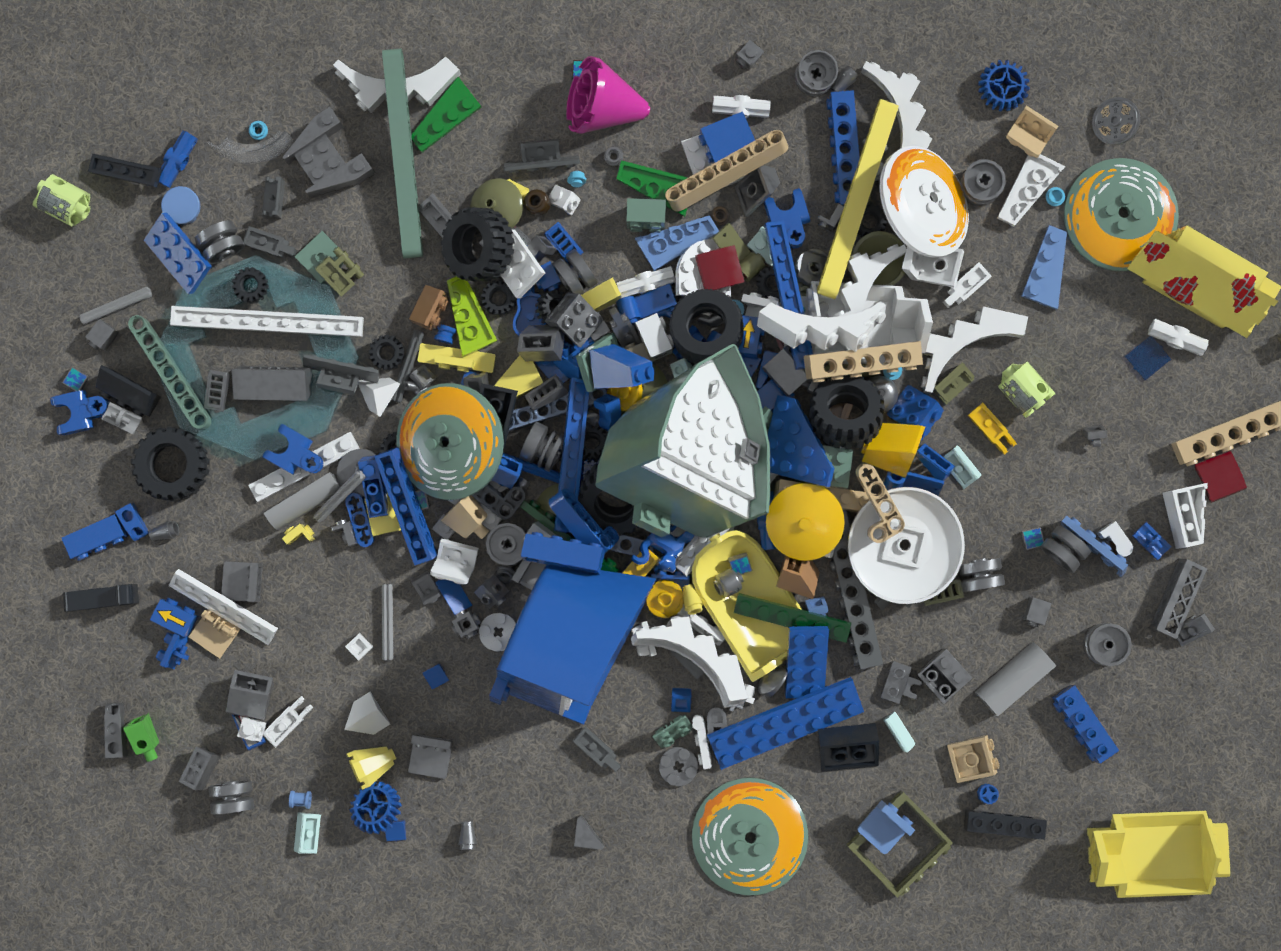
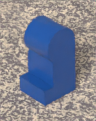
M606 394L594 400V407L599 409L600 414L599 427L609 431L621 417L620 398Z
M134 502L115 511L133 541H137L149 534Z

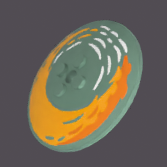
M1109 159L1085 170L1071 186L1064 206L1065 228L1075 249L1092 264L1112 271H1130L1127 269L1130 263L1155 231L1167 235L1168 233L1171 234L1172 231H1176L1178 226V204L1167 180L1151 166L1133 159ZM1120 208L1128 211L1126 218H1122L1119 215L1118 211Z
M444 383L426 388L410 401L399 421L396 444L399 447L408 477L418 489L435 498L455 500L466 498L479 492L491 481L502 459L504 438L499 417L493 406L482 394L465 385ZM445 436L449 440L447 447H444L442 444V439Z
M740 778L719 786L702 802L693 823L692 844L700 867L715 884L736 894L760 895L781 887L798 871L807 851L808 828L799 804L785 789L764 779ZM748 832H753L756 835V839L752 843L745 840V835Z

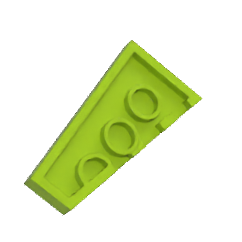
M457 276L447 280L462 358L496 343L497 339L469 282L461 280Z

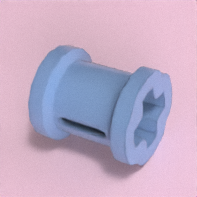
M290 791L289 807L301 806L310 809L311 791H307V793Z

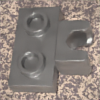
M893 661L881 698L900 704L902 695L917 700V695L912 693L910 689L914 684L922 685L923 681L909 677L912 667Z

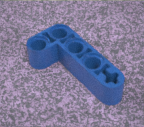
M564 488L549 499L551 509L572 535L582 542L581 544L597 543L607 552L619 540V535L614 528L610 526L604 530L600 528L570 490Z

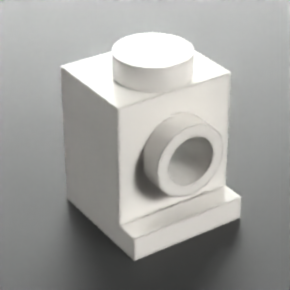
M243 717L237 736L261 742L267 723Z

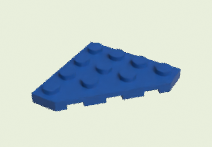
M777 395L768 431L770 473L830 488L835 468L825 454L826 451L813 432L811 423L807 416L804 415L798 399Z

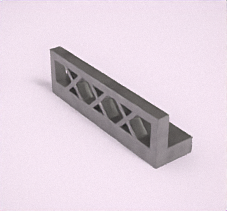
M1179 558L1149 629L1177 639L1207 568L1188 559ZM1194 567L1200 570L1197 578L1191 580L1189 574L1191 568ZM1189 585L1191 589L1190 595L1183 597V586ZM1181 602L1183 611L1176 615L1174 607ZM1174 620L1176 626L1173 633L1165 630L1167 623Z

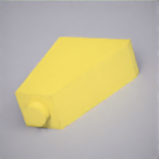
M613 278L581 295L596 312L616 304L615 302L621 299L620 291Z
M519 355L494 386L517 390V399L534 390L543 381L534 362H525Z

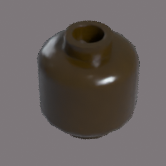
M531 190L524 199L526 209L533 215H544L550 209V198L542 190Z

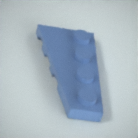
M709 215L679 226L670 227L661 232L656 231L646 236L637 237L635 241L653 271H656L684 254L689 246L712 238L719 230Z
M1050 225L1047 227L1021 297L1055 310L1058 309L1067 237L1066 231Z
M1066 516L1062 520L1061 525L1081 541H1086V545L1091 552L1096 555L1098 553L1101 554V559L1108 567L1114 566L1117 568L1116 574L1122 577L1126 573L1128 565L1126 564L1127 560L1120 554L1115 555L1111 552L1112 548L1103 541L1100 543L1096 540V535L1089 529L1085 531L1080 527L1081 523L1074 517L1070 519Z

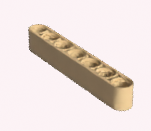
M773 130L669 188L665 196L674 211L684 210L784 154L788 150V143L783 132Z

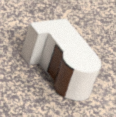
M1116 521L1109 523L1097 532L1100 539H1108L1113 546L1115 555L1120 554L1125 557L1132 553L1133 545Z

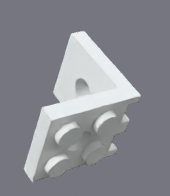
M907 246L902 269L911 280L955 288L964 250L958 248L946 256L932 258L923 256ZM939 261H945L946 263L942 270L936 269V264Z

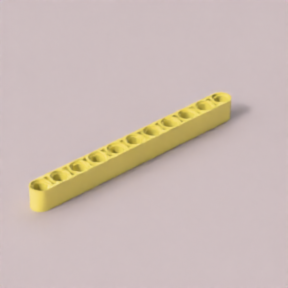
M882 99L877 104L817 288V294L836 299L894 123L898 110L897 104Z

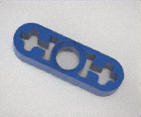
M351 493L346 497L345 503L356 541L360 546L368 547L374 543L375 536L372 535L366 504L360 493ZM352 496L356 499L359 498L360 502L357 503L358 509L362 507L363 511L353 514L352 510H356V507L350 503L353 500ZM358 514H362L365 517L363 525H358L355 522V517ZM368 526V529L364 530L366 536L370 535L368 543L361 540L364 534L363 531L358 532V529Z

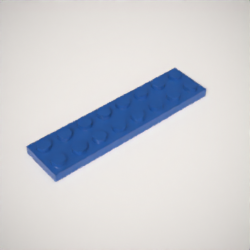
M849 677L710 733L707 736L722 770L814 733L818 729L826 728L863 713L864 710L853 679Z

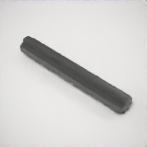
M415 329L397 379L400 385L391 398L395 402L400 403L405 393L404 383L409 381V376L424 337V332Z

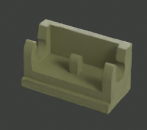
M962 362L934 387L933 392L947 405L974 380L975 376Z

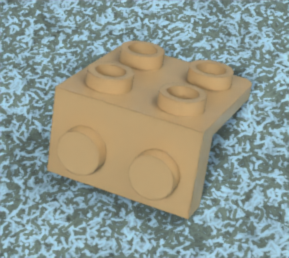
M1026 105L1006 138L1012 145L1020 147L1029 156L1038 158L1058 126Z

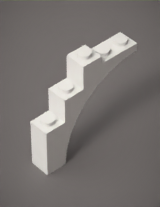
M444 57L434 67L425 72L406 78L408 102L415 96L421 104L424 105L426 103L431 106L455 79L461 75L460 70L447 57ZM340 60L333 64L336 69L335 74L342 81L346 79L350 83L348 86L357 93L355 95L358 100L356 104L364 112L368 110L372 113L387 98L385 79H376L362 75L350 69Z
M866 61L861 73L873 80L884 91L891 103L898 105L896 115L900 127V149L908 146H919L927 149L932 138L925 131L916 130L926 109L918 102H910L920 81L917 80L915 75L904 72L899 79L895 73L891 71L886 72L880 69L878 64Z
M898 244L887 248L888 252L884 254L877 252L871 255V259H869L867 253L861 255L859 252L850 256L847 268L854 284L850 281L842 285L843 289L838 292L847 312L845 313V310L834 314V317L847 316L864 311L867 295L874 280L890 262L906 253L905 245L900 247ZM841 344L844 351L851 350L850 348Z
M880 301L869 309L847 316L815 317L792 312L771 302L759 311L757 326L792 348H796L800 343L803 344L807 339L823 350H826L838 341L856 352L868 343V334L878 323L881 324L886 317V304Z
M983 306L980 311L976 312L974 322H977V324L960 320L950 324L948 330L950 338L930 333L926 353H923L924 355L931 356L927 358L925 363V369H928L926 377L923 376L921 381L923 393H933L937 378L943 367L963 347L989 337L1010 336L1021 338L1025 334L1028 317Z
M675 616L670 619L666 626L661 625L649 630L647 628H640L632 636L633 646L650 645L663 647L690 659L713 682L721 697L724 708L743 705L748 699L737 655L722 654L718 656L713 636L698 635L694 638L689 617Z

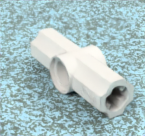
M744 95L713 97L712 113L735 115L743 111L745 118L749 116L769 118V100L751 99Z
M670 266L654 272L646 271L637 274L634 278L626 279L616 284L621 298L644 294L666 284L676 283Z
M1157 319L1153 320L1148 330V335L1167 342L1168 346L1180 350L1184 349L1199 356L1204 354L1209 341L1189 333L1190 331L1184 327L1172 326Z

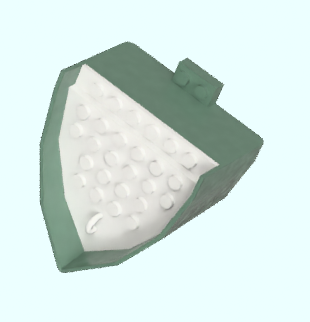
M731 344L699 362L633 404L608 431L597 468L596 487L634 505L632 523L660 537L670 534V523L695 536L709 537L769 513L770 445L760 397L735 344ZM749 438L761 445L757 464H751L739 457L742 439Z

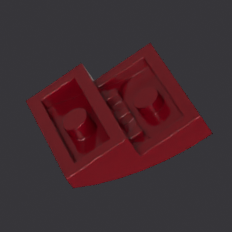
M735 245L695 255L704 290H718L745 282Z
M1231 451L1195 464L1194 468L1202 483H1208L1205 493L1211 503L1247 489L1243 475Z

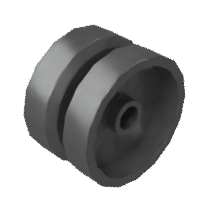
M984 159L973 162L963 173L960 183L964 196L969 203L976 206H986L1001 194L1005 187L1006 179L1002 167L994 161Z
M231 220L211 225L195 237L198 248L204 250L202 255L210 264L225 261L238 254L245 247L242 238L235 235L237 229Z
M575 249L566 254V259L570 266L563 259H558L552 263L558 274L557 276L571 293H578L580 295L584 293L580 281L589 289L598 284L592 271Z
M504 523L497 525L487 536V553L498 564L507 566L517 565L523 560L521 552L524 543L523 537L526 532L515 524ZM507 541H510V543H512L511 548L505 547V543Z
M1058 525L1051 533L1053 539L1047 538L1040 548L1059 566L1070 573H1074L1080 566L1078 559L1085 560L1091 553V550L1072 532Z
M985 558L961 564L959 574L961 576L972 575L973 577L961 582L963 592L1005 585L1004 575H991V571L1002 568L1001 558L990 560Z
M1101 623L1094 625L1087 631L1084 636L1083 647L1087 657L1094 663L1104 666H1115L1124 662L1130 655L1132 643L1129 634L1121 626L1112 623Z
M250 780L227 781L208 786L209 797L222 798V800H217L210 804L211 814L234 813L255 808L254 798L250 796L241 797V795L249 794L253 791L252 781Z

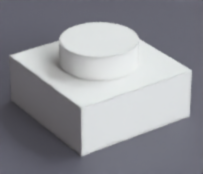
M361 633L345 646L358 661L373 648Z

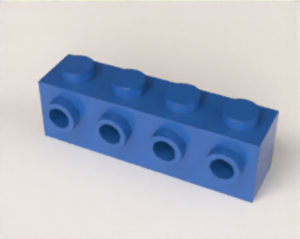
M538 532L525 534L521 558L524 561L600 575L605 554L601 545L597 543L585 545L576 539H570V542L562 540L563 538L554 535L551 538L543 537V534Z
M1075 685L1068 686L1052 697L1055 701L1053 706L1059 713H1063L1065 724L1069 729H1074L1077 734L1075 735L1076 740L1081 746L1084 744L1087 748L1086 754L1092 762L1102 763L1119 751Z

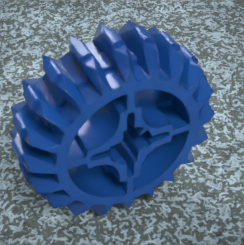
M998 60L997 65L991 63L990 68L986 67L984 69L985 73L980 75L982 80H979L978 85L982 87L979 88L978 92L984 93L981 96L982 100L988 99L985 103L986 105H989L990 102L993 104L992 110L996 106H999V111H1002L1004 106L1006 111H1010L1011 106L1016 109L1018 104L1024 102L1023 98H1027L1028 94L1026 91H1029L1030 87L1026 84L1030 80L1024 79L1027 72L1021 73L1022 66H1019L1017 69L1015 67L1016 62L1009 65V60H1006L1003 65L1002 61ZM1002 72L1001 79L990 80L991 76ZM1010 75H1012L1017 82L1012 81L1010 79ZM1003 81L1007 85L1005 91L1004 88H1002L1001 86ZM991 90L997 91L998 97ZM1018 91L1015 97L1005 99L1008 92Z
M374 782L364 790L359 788L360 794H354L356 800L350 802L354 807L349 809L353 814L351 819L355 821L354 825L359 827L362 832H367L368 834L373 832L379 834L380 830L386 832L387 826L393 828L392 822L398 821L396 815L401 814L398 808L402 807L401 803L398 802L401 798L399 795H396L397 791L394 788L392 789V786L389 784L385 785L383 782ZM380 794L386 795L388 802L382 801ZM365 813L370 815L372 822H367L365 820Z

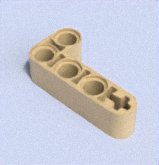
M869 464L859 465L856 469V476L881 519L868 528L867 535L870 540L882 543L900 533L905 527V522L875 468ZM864 468L870 470L868 476L870 479L875 478L874 481H869L866 476H862ZM875 484L880 487L877 495L871 493V488ZM886 501L889 503V509L886 512H882L880 506ZM893 519L899 521L896 529L890 527V522ZM880 528L882 535L880 538L875 539L873 532L875 529Z

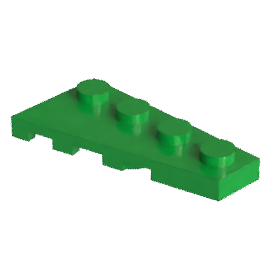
M459 77L455 79L412 133V141L421 153L482 108Z
M622 160L617 175V181L651 199L666 200V207L671 210L673 209L665 196L667 190L687 179L684 176ZM687 208L674 212L685 217Z

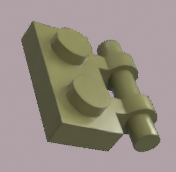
M337 246L333 250L337 258L333 261L327 256L314 269L342 297L355 285L350 278L355 275L360 279L364 273L360 270V266L357 263L354 264L348 257L349 254ZM342 262L349 268L346 273L339 267Z

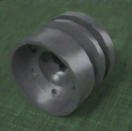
M815 50L804 55L796 68L794 76L799 90L810 96H819L827 92L837 78V62L826 51ZM814 71L817 72L816 79L812 78Z
M535 422L526 438L519 458L532 463L538 457L539 468L547 461L545 470L550 472L562 454L564 434H561L556 441V430L548 437L546 436L548 427Z

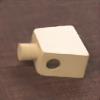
M472 495L462 498L441 520L464 538H467L474 532L479 538L483 539L489 532L481 524L487 518V513Z

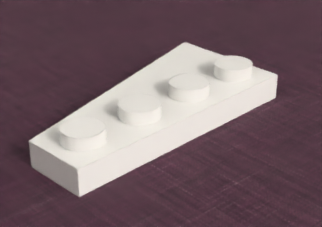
M1041 154L1038 158L1028 155L997 219L1014 227L1065 166Z

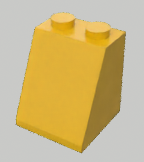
M882 423L876 438H872V442L865 445L864 443L861 451L864 454L862 462L906 478L925 427L922 425Z

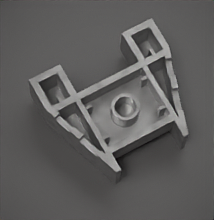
M328 107L310 121L283 156L287 164L297 159L314 184L305 190L310 198L351 185H358L375 174L362 153L345 163L329 140L330 136L344 128L331 107Z

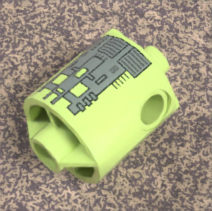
M53 174L46 181L41 180L37 186L39 192L33 201L34 207L71 227L87 218L91 209L89 206L90 194Z
M1028 361L1024 364H1011L1002 372L1001 384L998 385L999 389L1025 418L1034 412L1033 408L1037 410L1046 403L1043 400L1044 398L1047 401L1055 394Z

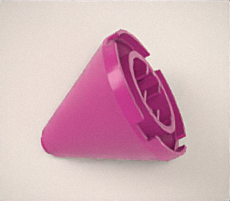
M588 56L582 61L579 68L583 70L580 76H574L567 101L566 117L567 120L572 121V126H568L572 132L583 134L640 121L649 115L650 106H648V102L605 62L593 56Z

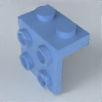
M881 800L858 826L857 830L880 852L887 854L905 833L911 836L915 829L911 827L913 822L905 815L901 818L897 814L898 809L892 803L886 804Z

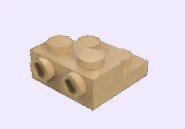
M988 735L947 745L957 783L989 777L998 773L999 762L997 758H993L992 750H994V743L992 739H988Z

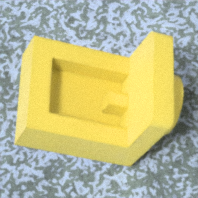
M303 524L290 527L284 532L285 536L282 538L288 545H291L303 534L309 541L315 539L312 536L314 534L313 530L308 525L304 526Z

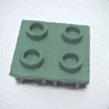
M685 714L673 719L674 723L670 721V726L665 724L666 728L661 727L655 731L653 739L661 749L671 746L675 742L674 740L684 737L691 732L693 726Z

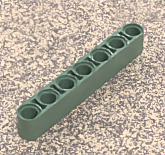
M139 315L132 316L128 321L129 329L190 424L199 430L208 429L211 426L209 414L149 321ZM142 321V328L137 330L136 323ZM152 336L153 343L147 346L146 340L148 337ZM162 352L163 359L157 362L156 356ZM173 368L174 374L168 378L166 372L168 369ZM183 384L184 390L178 394L176 391L177 386ZM193 400L194 407L188 410L187 403ZM200 416H203L205 418V422L203 425L199 426L197 424V419Z

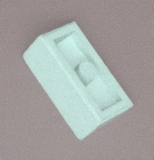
M958 445L943 456L955 466L951 474L963 489L981 476V473Z
M893 712L883 718V721L902 751L907 753L914 747L915 742L897 713Z
M298 812L294 843L295 852L317 854L320 814Z

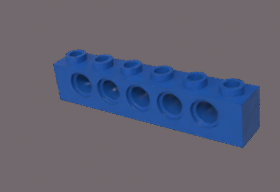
M854 90L831 92L829 98L826 99L827 110L831 111V117H828L829 129L832 128L833 136H830V147H834V154H831L832 166H835L836 173H833V184H837V192H834L835 203L842 206L845 205L849 191L843 189V184H852L860 159ZM843 109L846 115L839 116L836 110ZM843 127L848 133L841 135L838 129ZM846 146L849 149V153L844 154L839 148ZM848 165L851 168V171L844 172L842 171L841 166Z
M399 447L374 456L414 565L434 559L438 553L413 485L408 477Z

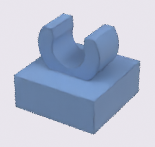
M824 596L805 600L807 611L826 616L825 613H828Z

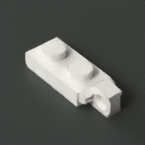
M980 263L976 264L957 281L955 288H950L948 291L950 296L943 301L944 305L948 308L955 301L958 305L964 302L992 276Z
M683 605L677 616L689 617L691 627L705 636H713L714 643L720 646L725 638L718 627L710 625L708 620L701 615H689Z

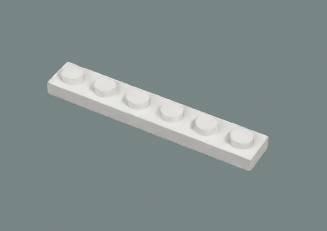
M349 432L312 452L323 459V468L340 460L346 453L360 448L353 434ZM312 460L309 461V463L311 464V466H315V465H316V463H315L314 461H312ZM298 467L293 475L280 468L248 486L256 501L260 502L313 473Z
M178 569L174 573L169 584L170 587L265 644H270L278 629L277 627Z

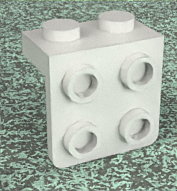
M441 539L437 559L430 575L435 576L437 579L453 581L456 584H467L475 569L479 548Z

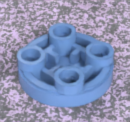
M183 186L174 187L167 191L161 202L162 212H167L177 225L193 223L201 207L196 193Z

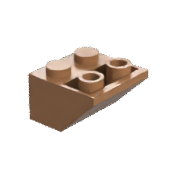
M425 285L409 320L430 331L433 328H437L441 320L439 315L441 311L446 310L449 304L446 293L440 289Z
M785 555L776 587L813 599L820 572L812 560H796Z

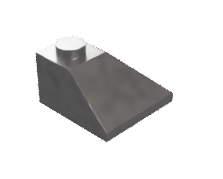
M763 165L748 173L735 186L746 217L750 216L780 184L775 168Z

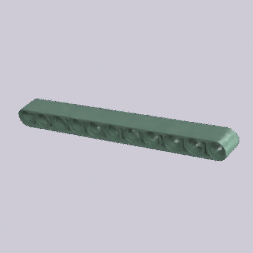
M402 48L382 50L402 254L404 259L423 257V246Z

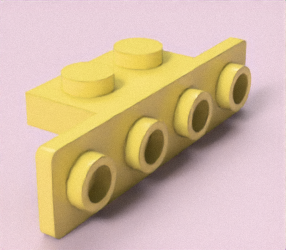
M421 343L418 362L439 365L438 368L447 370L450 367L457 368V371L461 372L474 370L493 373L496 356L495 354L476 351L462 358L461 349Z

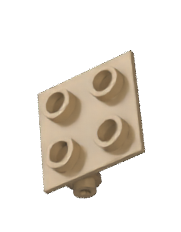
M207 609V611L205 610L201 614L202 618L189 635V638L220 659L240 631V628Z

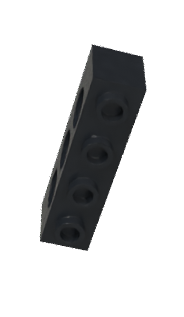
M965 809L964 829L966 831L1045 840L1047 820L1044 818Z

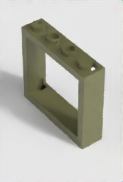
M902 790L890 803L898 809L905 802L942 841L901 882L894 886L858 849L867 840L859 832L846 844L897 898L910 890L909 886L913 882L917 883L924 876L923 872L927 868H933L938 862L936 859L941 854H947L951 848L950 845L953 843Z

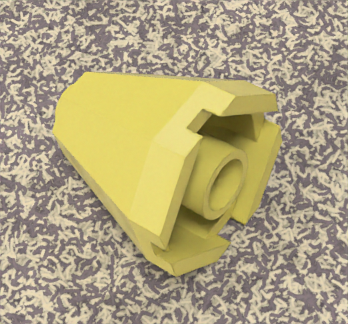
M387 747L354 750L346 754L347 757H352L349 763L357 781L363 783V785H360L362 790L370 787L394 765L393 760L396 759L392 748L388 750Z

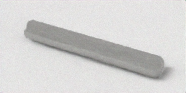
M144 287L79 316L80 321L84 325L150 298L152 292L148 287Z
M362 471L355 472L314 514V519L317 522L324 521L365 479Z
M391 584L382 585L383 660H393V586Z

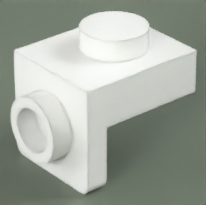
M558 185L554 186L549 195L551 205L563 209L569 215H573L580 202V198L572 191Z

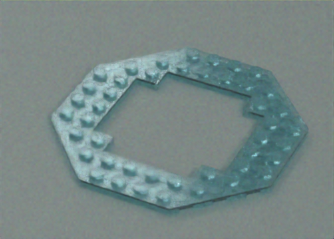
M256 255L206 275L193 294H188L182 289V294L175 305L181 307L228 309L241 304L244 301L234 294L232 279H235L236 276L234 275L238 274L240 269L245 270V267H253L261 271L268 279L269 289H267V292L271 293L277 309L295 302L299 313L342 316L330 286ZM253 278L247 279L243 285L246 292H254L257 288V281ZM169 321L160 340L204 406L206 385L189 345L207 338L204 328L171 326ZM308 334L316 356L356 365L359 357L350 336ZM162 352L157 354V362L163 359ZM173 368L168 369L166 372L168 378L174 374ZM318 372L312 375L311 396L307 401H296L242 424L235 407L218 413L215 410L205 409L211 418V426L206 430H199L190 424L160 377L179 428L254 460L262 458L266 450L275 453L288 447L287 438L278 431L280 424L288 426L308 439L326 432L343 395L341 392L318 388L317 380L320 374ZM180 384L177 386L176 391L178 394L182 393L184 385ZM193 400L187 403L188 410L194 407ZM200 416L197 419V424L199 426L204 424L205 418Z

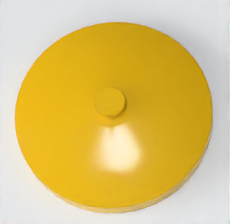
M807 482L796 483L784 488L773 498L769 505V513L766 516V528L771 542L784 555L796 560H815L831 552L839 543L844 530V513L838 499L825 487Z

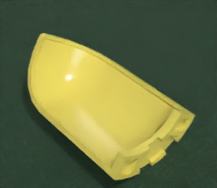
M737 530L727 532L722 536L718 533L709 539L711 543L706 545L696 555L692 566V582L703 605L734 654L737 655V659L750 680L754 682L787 660L789 628L734 613L738 594L741 593L801 609L790 591L776 587L779 572L756 540L748 534ZM747 552L752 571L741 574L744 580L741 583L742 589L729 597L720 596L713 584L716 575L731 569L729 557Z

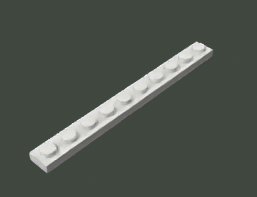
M171 306L170 319L171 326L353 337H363L364 322L363 317L181 306Z

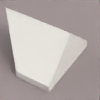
M380 378L378 383L359 380L358 385L368 409L381 417L400 383L391 378Z
M371 691L353 702L344 730L374 735L390 725Z

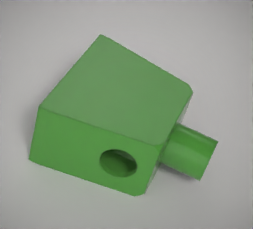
M149 713L130 720L123 729L135 754L143 753L147 762L158 758L154 748L159 744V740Z

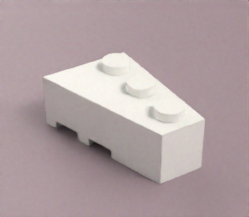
M1208 483L1163 493L1176 549L1204 543L1205 489H1207Z

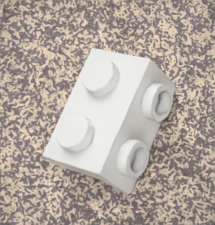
M752 292L750 295L743 294L741 300L748 305L745 316L758 317L759 311L771 302L780 307L782 306L778 298L768 296L765 299L761 298L762 295Z

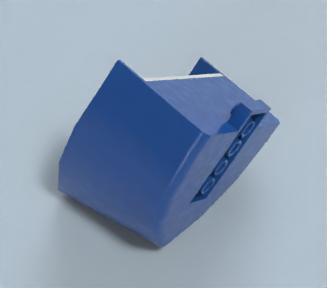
M546 565L531 590L496 669L497 678L489 695L490 701L501 705L502 701L506 702L509 695L584 725L591 706L636 622L656 578L603 570L598 575Z

